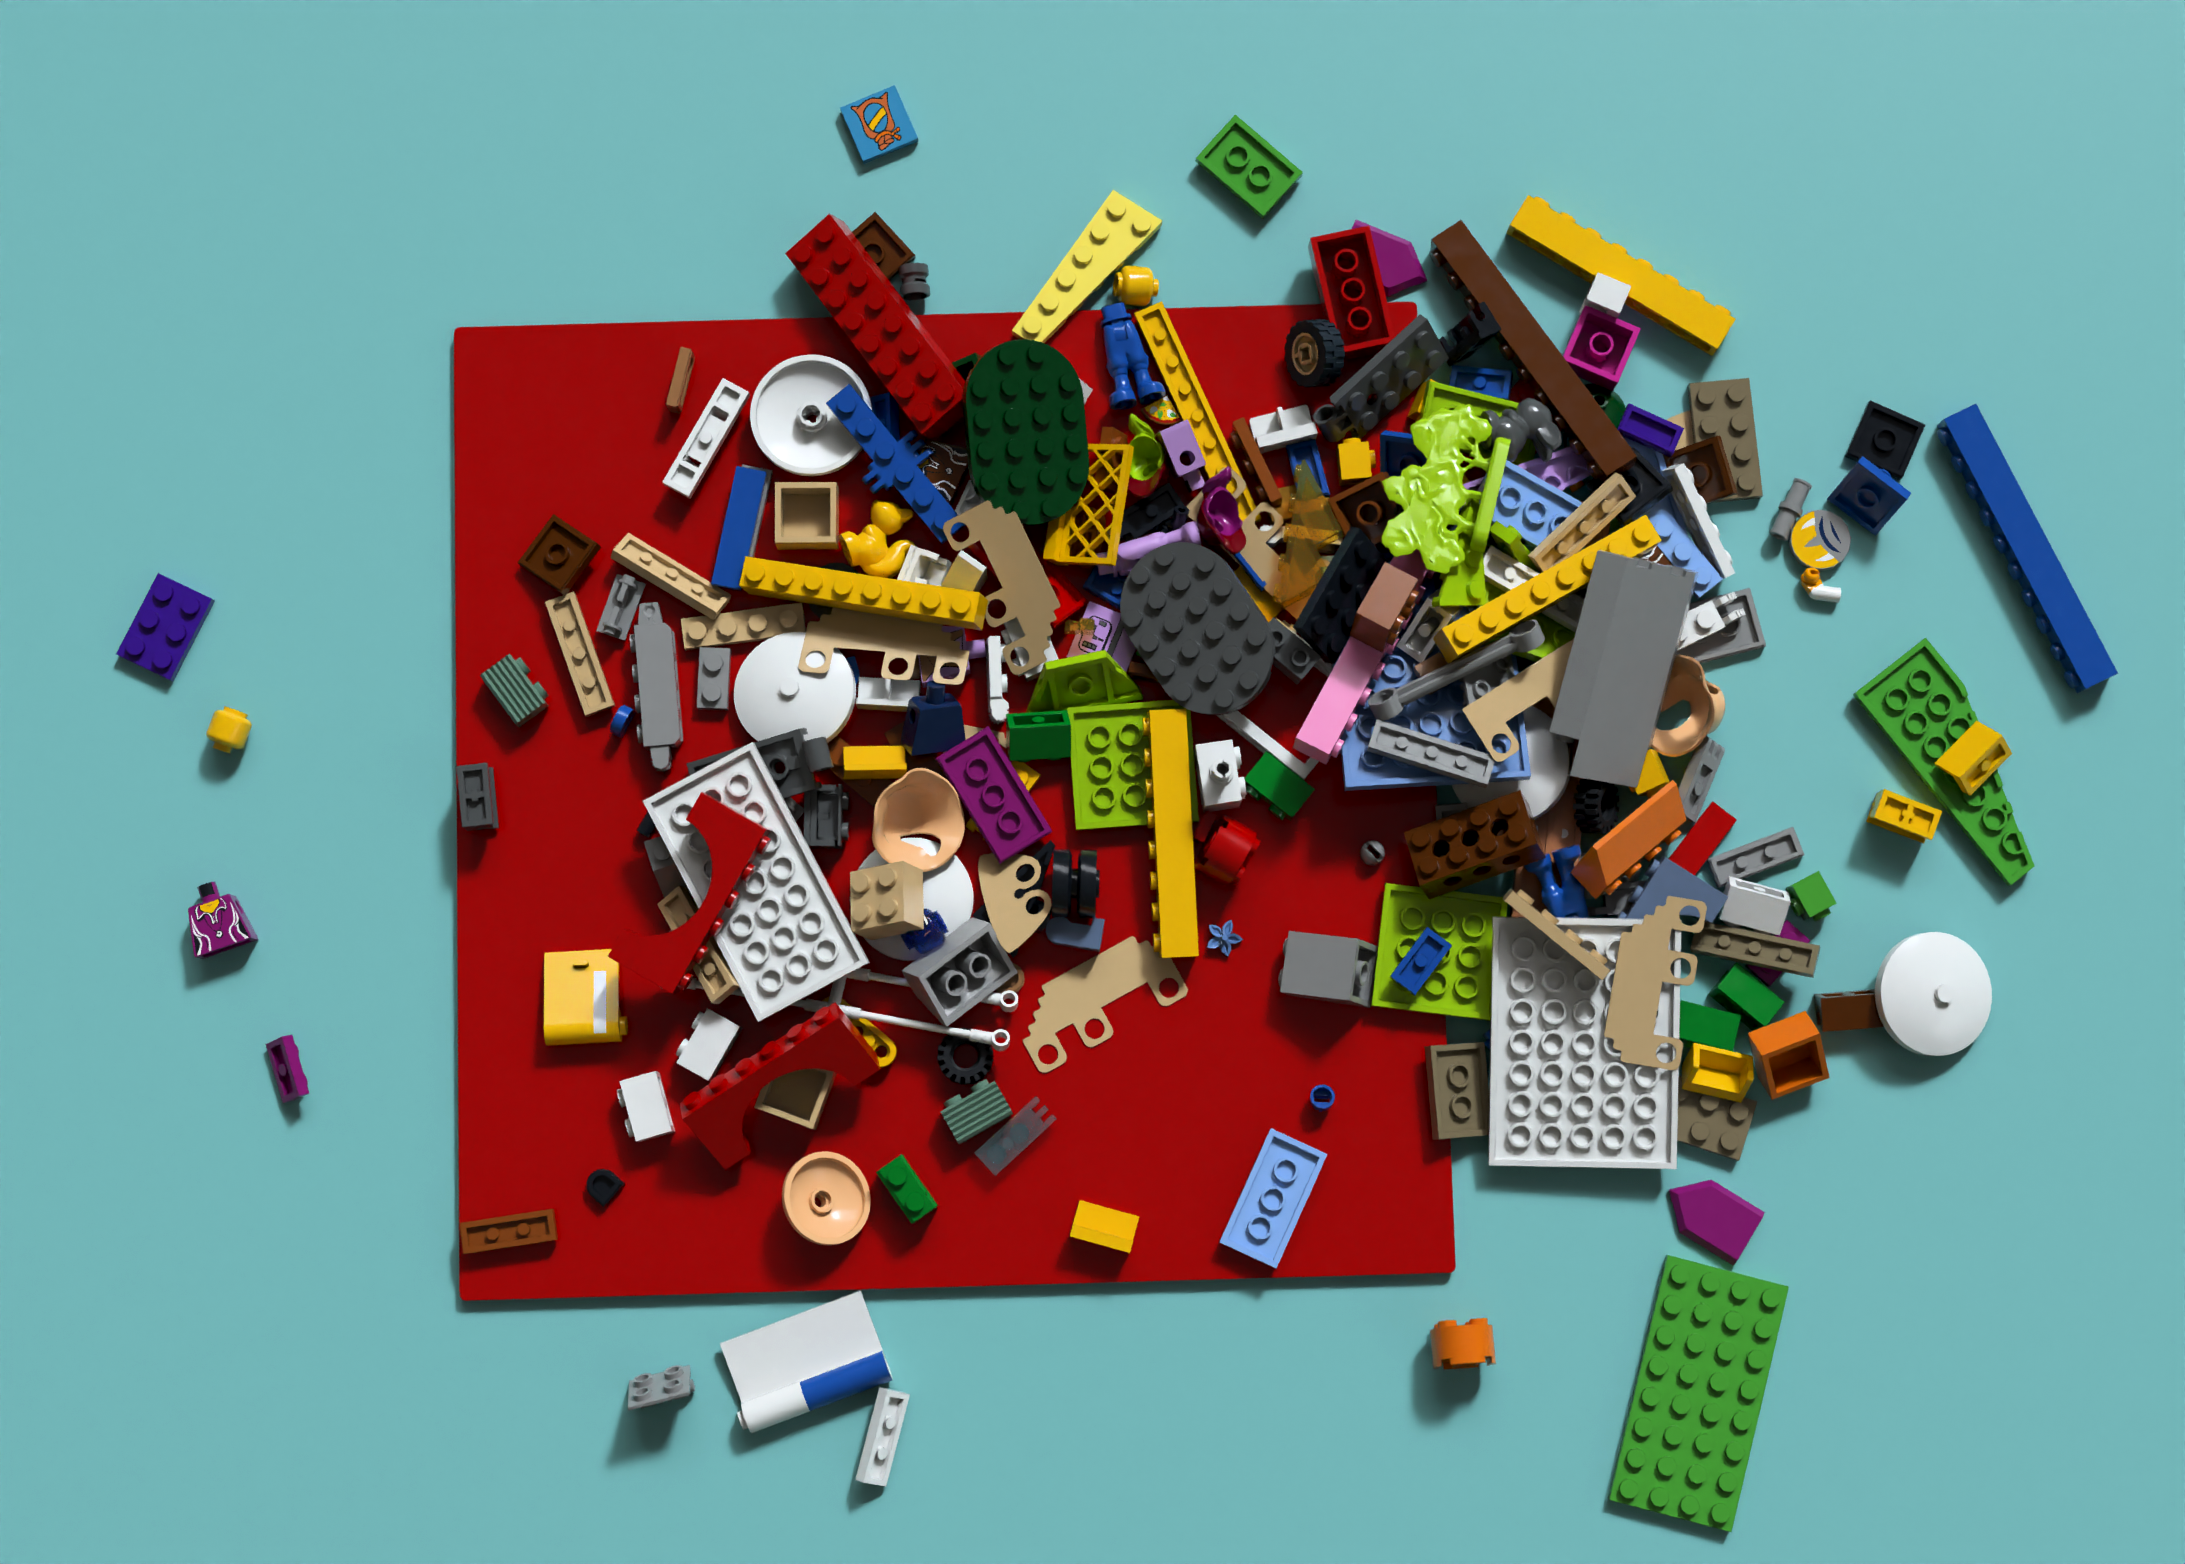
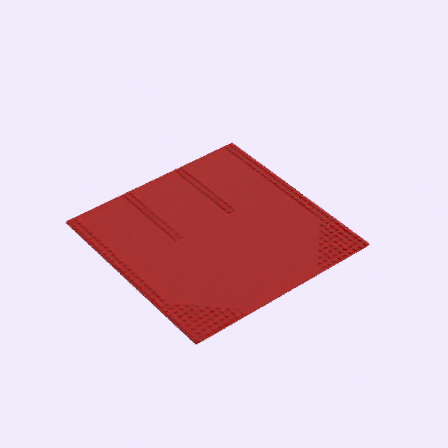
M1387 302L1395 337L1417 317V305L1414 302ZM1321 304L1165 308L1257 507L1261 503L1255 490L1258 483L1254 475L1249 477L1242 463V460L1246 458L1242 450H1236L1229 434L1233 432V422L1244 417L1251 431L1250 418L1276 412L1277 407H1282L1283 410L1302 405L1308 406L1311 420L1315 422L1313 419L1315 411L1323 405H1332L1329 397L1376 354L1345 360L1340 377H1337L1336 382L1330 384V386L1306 388L1297 385V382L1292 380L1290 373L1287 371L1284 347L1287 341V334L1290 333L1291 327L1295 326L1298 321L1324 319ZM1126 309V312L1131 314V321L1139 334L1144 352L1149 356L1148 373L1152 381L1163 384L1166 395H1168L1175 407L1134 317V313L1143 309ZM1101 310L1076 311L1067 318L1066 322L1044 344L1059 351L1073 366L1078 377L1093 389L1084 405L1088 444H1100L1102 427H1114L1127 435V442L1130 444L1135 437L1128 426L1130 414L1136 415L1147 423L1153 430L1154 435L1169 428L1170 426H1163L1148 421L1141 413V409L1151 403L1146 405L1140 404L1134 374L1130 369L1128 370V378L1136 397V406L1125 410H1113L1110 408L1109 396L1115 392V383L1106 368L1107 357L1103 328L1101 326V321L1104 320ZM1025 312L915 316L950 362L953 363L973 353L983 356L985 352L999 344L1019 340L1012 335V329ZM833 317L458 327L455 329L456 766L488 763V767H493L499 828L467 831L462 828L456 768L459 1223L554 1209L558 1240L463 1254L459 1224V1295L462 1300L1451 1273L1455 1270L1451 1138L1433 1140L1424 1047L1447 1045L1446 1015L1373 1006L1367 1008L1295 997L1281 993L1278 983L1279 973L1284 967L1285 960L1283 944L1285 939L1288 938L1289 931L1357 938L1378 946L1384 884L1420 887L1404 832L1436 821V786L1344 791L1340 752L1337 758L1331 756L1326 765L1319 761L1304 779L1315 790L1291 821L1286 817L1283 820L1278 819L1268 810L1270 805L1263 799L1256 801L1248 794L1245 795V799H1242L1239 808L1212 811L1218 816L1210 832L1214 826L1220 828L1224 824L1219 819L1225 814L1257 833L1256 838L1261 842L1252 857H1246L1242 866L1246 869L1237 884L1229 883V885L1225 886L1194 868L1199 956L1171 958L1187 986V995L1169 1006H1162L1147 982L1101 1008L1113 1028V1035L1094 1047H1088L1084 1044L1073 1023L1059 1030L1055 1034L1066 1052L1067 1060L1047 1073H1042L1038 1070L1023 1043V1039L1031 1034L1028 1026L1036 1021L1033 1013L1041 1007L1038 999L1045 995L1042 985L1131 936L1135 937L1138 943L1146 940L1153 946V934L1158 933V921H1152L1151 903L1157 902L1156 890L1150 889V872H1155V860L1149 859L1148 841H1154L1153 828L1133 826L1076 831L1071 757L1055 761L1034 759L1029 762H1023L1041 775L1029 793L1053 832L1017 854L1033 857L1051 840L1055 844L1054 849H1069L1071 851L1072 869H1078V854L1080 851L1097 850V870H1100L1099 898H1096L1095 918L1105 919L1100 952L1053 944L1047 938L1046 927L1040 933H1033L1019 947L1018 953L1014 958L1007 952L1012 963L1018 965L1025 976L1022 988L1016 992L1018 995L1017 1009L1013 1012H1005L1000 1006L979 1002L948 1026L959 1029L964 1027L967 1029L973 1028L986 1032L1003 1029L1009 1033L1010 1045L1006 1050L997 1051L992 1047L994 1056L992 1068L982 1080L974 1084L961 1085L956 1082L954 1083L943 1074L937 1059L938 1047L942 1039L948 1034L868 1020L896 1045L897 1055L893 1063L886 1067H880L881 1070L856 1086L837 1073L816 1130L755 1108L759 1091L749 1103L742 1123V1128L748 1136L751 1154L725 1170L682 1119L680 1103L690 1093L698 1092L709 1085L710 1081L676 1063L679 1059L676 1052L684 1039L689 1041L695 1031L691 1028L699 1012L705 1013L707 1008L742 1027V1031L716 1076L724 1075L735 1068L739 1061L752 1057L761 1051L768 1042L778 1040L787 1034L793 1026L804 1023L813 1017L816 1012L805 1011L802 1007L790 1005L758 1022L745 997L729 995L720 1004H713L704 989H686L685 991L680 990L678 994H671L619 963V1009L621 1016H626L628 1021V1034L622 1035V1041L546 1046L544 1039L545 953L612 949L623 929H630L636 933L649 936L664 934L671 930L657 905L664 899V896L653 872L644 844L645 841L661 835L657 828L654 829L650 838L636 831L648 811L643 801L690 776L687 763L742 747L751 742H758L746 731L738 718L734 705V686L738 671L744 660L758 645L766 640L709 647L731 649L729 709H697L699 649L687 651L684 649L681 619L705 615L611 559L612 551L627 533H630L711 582L736 466L742 467L743 464L772 470L773 472L754 558L818 568L829 563H844L851 566L842 551L840 542L839 549H777L775 544V482H837L839 488V536L847 531L853 532L856 535L860 534L867 525L872 524V503L875 500L891 501L898 504L901 509H911L914 514L909 521L903 524L898 532L887 535L888 548L896 541L910 540L916 547L939 554V557L952 562L951 566L961 550L956 551L952 549L948 540L941 544L895 487L889 491L882 488L877 493L872 494L869 489L878 480L875 478L867 485L862 481V478L870 472L867 467L873 462L863 449L852 462L838 471L822 476H801L776 466L758 446L750 421L752 398L763 377L772 368L787 359L800 355L831 357L844 363L858 375L865 385L869 397L889 392ZM680 347L692 350L695 361L682 412L678 414L669 412L666 402ZM724 378L748 391L750 397L691 499L668 488L662 482L719 383ZM1420 385L1361 439V442H1369V450L1375 451L1376 468H1371L1372 477L1380 473V434L1384 430L1411 434L1410 427L1415 423V420L1407 416ZM899 405L900 439L914 429L918 436L910 442L911 445L920 439L924 441L925 439H930L918 431ZM810 415L807 420L814 423L817 416ZM964 416L935 441L967 448ZM1316 425L1318 431L1316 444L1331 498L1355 486H1339L1336 457L1338 444H1343V440L1352 438L1350 431H1348L1343 439L1331 443L1326 441ZM1286 448L1261 453L1277 488L1295 485ZM1088 452L1089 468L1098 460L1095 452ZM1181 454V463L1188 466L1190 464L1189 456ZM689 457L695 464L700 466V462ZM1203 467L1199 468L1204 482L1208 480ZM969 470L952 505L954 510L961 499L968 481L971 480ZM1171 471L1169 479L1165 483L1171 484L1185 507L1203 489L1201 487L1189 492L1183 477L1174 479ZM1087 480L1081 494L1082 498H1085L1094 489L1089 480ZM1127 489L1124 510L1143 498L1133 495ZM1104 492L1109 500L1115 495ZM1098 495L1088 504V507L1099 510L1105 503ZM1333 509L1330 515L1282 525L1343 533V539L1345 538V534ZM1110 510L1104 515L1106 518L1105 529L1113 520V514ZM1267 511L1260 512L1261 521L1255 523L1256 527L1260 529V526L1262 527L1263 525L1266 526L1268 524L1270 526ZM553 514L601 546L600 550L568 592L574 591L616 706L588 717L584 714L545 601L557 598L563 594L517 563ZM1188 516L1186 523L1192 522L1193 520ZM1048 522L1022 525L1029 540L1044 554ZM966 525L953 535L952 538L957 542L966 541L969 537V528ZM1152 531L1144 535L1143 537L1152 534ZM1200 534L1201 546L1222 557L1233 571L1240 567L1219 545H1211L1205 542ZM1123 539L1122 541L1119 542V544L1124 543L1125 540ZM1105 540L1102 543L1101 552L1108 551L1109 545ZM1280 543L1276 547L1271 548L1302 578L1320 562L1321 556L1335 555V553L1317 552V547L1305 546L1304 550L1288 549L1285 543ZM968 547L962 549V551L984 565ZM1053 564L1083 595L1088 603L1091 601L1121 613L1117 608L1083 589V585L1095 565L1084 569L1074 564H1069V566ZM860 565L853 567L859 574L867 575ZM988 568V579L979 591L984 597L1002 589L999 579ZM1321 570L1315 576L1316 584L1319 583L1322 577ZM898 573L896 576H894L893 578H890V579H896V580H897L899 573ZM617 574L632 576L636 581L646 584L639 604L658 602L663 623H666L675 633L684 741L678 748H672L673 760L671 762L673 764L670 768L671 770L665 773L654 768L655 766L651 762L653 761L651 759V751H647L644 748V744L638 742L637 725H642L641 713H635L622 739L610 732L611 722L621 706L626 705L636 711L634 697L639 694V683H634L632 675V665L637 664L636 652L632 653L630 648V634H635L634 625H638L639 605L626 641L596 631ZM719 587L731 594L729 603L720 613L801 603L751 595L743 589L742 591ZM999 599L990 601L988 613L991 617L1000 619L1005 615L1006 606L1003 601ZM802 603L807 629L810 621L818 622L820 619L811 611L808 603ZM1088 603L1083 609L1055 628L1053 634L1050 635L1058 659L1067 658ZM1286 609L1276 617L1281 622L1285 620L1290 625H1294L1297 621ZM985 618L982 631L964 628L966 641L984 639L986 642L989 636H1000V644H1005L1001 631L1006 630L1004 624L991 627ZM837 648L845 658L855 656L860 677L883 678L881 669L885 652ZM1014 649L1010 655L1011 661L1017 658ZM1136 649L1131 662L1146 664L1144 659L1135 656ZM508 654L512 655L515 660L521 657L531 671L527 674L528 678L533 684L538 681L549 695L545 698L549 707L520 728L513 722L480 677L483 672ZM986 657L969 659L970 674L965 675L964 681L959 685L945 684V693L952 694L960 703L964 725L982 729L989 726L992 731L1004 733L1006 738V720L1002 724H994L989 719L990 716H988L990 713L988 712ZM895 658L888 665L889 671L894 675L903 674L908 668L907 661L903 658ZM1001 662L1002 674H1007L1008 688L1007 692L1002 693V697L1009 703L1008 714L1026 713L1039 678L1027 682L1024 675L1018 676L1013 674L1007 662ZM1272 665L1271 677L1263 691L1250 704L1237 711L1305 764L1310 756L1294 749V742L1328 677L1313 666L1301 682L1296 685ZM1132 679L1141 688L1143 699L1127 703L1173 699L1160 684ZM921 681L920 696H925L927 687L923 688ZM859 682L856 686V698H858ZM855 699L850 719L838 736L850 746H891L884 733L905 721L906 712L858 709ZM1191 711L1193 750L1197 744L1232 739L1233 747L1239 746L1242 765H1240V769H1237L1238 777L1245 778L1264 753L1216 715L1200 714ZM1000 745L1009 759L1007 748ZM937 752L932 754L935 758H937L938 756L942 755L943 752ZM779 762L776 765V771L781 774L785 770V765ZM1196 765L1195 776L1199 822H1192L1193 835L1205 814L1202 809ZM827 769L813 773L815 781L821 782L822 785H836V787H838V784H842L844 792H849V811H843V823L849 824L848 841H843V849L810 850L851 926L850 872L857 871L863 861L876 850L872 841L875 808L831 770ZM900 778L889 779V780H891V781L894 783L895 781L899 780ZM804 793L791 797L804 808ZM962 804L966 826L971 817ZM803 813L796 823L804 837ZM965 827L962 842L954 855L964 865L972 883L974 893L973 915L984 904L978 872L979 858L984 854H991L992 851L979 832L976 830L972 832ZM912 834L900 838H923L941 845L940 839L933 835ZM1371 840L1380 842L1385 849L1384 859L1374 866L1365 864L1360 857L1361 847L1364 843ZM1193 841L1194 864L1201 863L1203 859L1197 856L1202 845ZM1370 845L1366 848L1376 859L1380 857ZM1053 854L1040 890L1049 895L1051 905ZM1037 897V900L1044 902L1041 897ZM1071 898V913L1065 918L1071 923L1091 926L1092 918H1080L1077 914V898ZM1232 920L1233 929L1231 933L1238 934L1243 940L1236 944H1231L1229 956L1227 957L1221 952L1220 946L1214 949L1206 948L1209 940L1214 937L1210 933L1208 925H1217L1222 930L1224 923ZM855 934L870 962L861 968L870 969V972L905 978L901 970L913 961H902L888 957L873 948L864 937ZM692 968L690 974H692L693 977L697 978V980L699 981L698 977L696 976ZM846 978L842 999L852 1007L861 1008V1011L943 1025L916 997L911 987L874 980L867 982ZM1165 978L1160 982L1159 991L1164 997L1171 998L1178 993L1179 985L1175 979ZM833 983L801 1000H806V998L818 1001L824 1000L830 996ZM1007 998L1004 1000V1002L1006 1004H1012L1014 1003V1000ZM1091 1019L1085 1025V1033L1092 1039H1097L1104 1033V1024L1098 1019ZM857 1026L856 1029L863 1035V1028ZM998 1037L997 1039H995L998 1043H1004L1006 1041V1039L1003 1037ZM968 1044L958 1046L953 1054L955 1064L961 1068L972 1067L978 1058L976 1049ZM1046 1044L1039 1049L1038 1057L1042 1063L1052 1064L1058 1058V1051L1053 1045ZM884 1046L878 1047L876 1049L877 1057H885L887 1048ZM658 1071L675 1132L636 1142L634 1136L629 1137L626 1129L625 1119H628L629 1115L626 1106L621 1107L617 1095V1089L621 1088L619 1081ZM985 1079L988 1080L989 1084L995 1081L1011 1108L1013 1115L959 1145L940 1112L946 1109L943 1103L960 1094L962 1099L973 1093L971 1087ZM1317 1085H1327L1334 1091V1103L1326 1111L1316 1110L1310 1103V1093ZM1314 1098V1101H1315V1102H1329V1099H1316V1098ZM1270 1128L1328 1154L1277 1268L1219 1242ZM815 1152H834L851 1160L863 1173L870 1190L871 1205L865 1225L853 1238L837 1245H819L803 1238L791 1226L783 1208L782 1188L787 1173L797 1161ZM901 1154L907 1159L911 1168L914 1169L939 1205L914 1224H911L876 1173ZM598 1169L610 1170L625 1182V1185L605 1207L598 1203L587 1190L588 1177ZM815 1197V1204L820 1207L821 1201ZM1079 1200L1139 1216L1130 1253L1070 1237Z

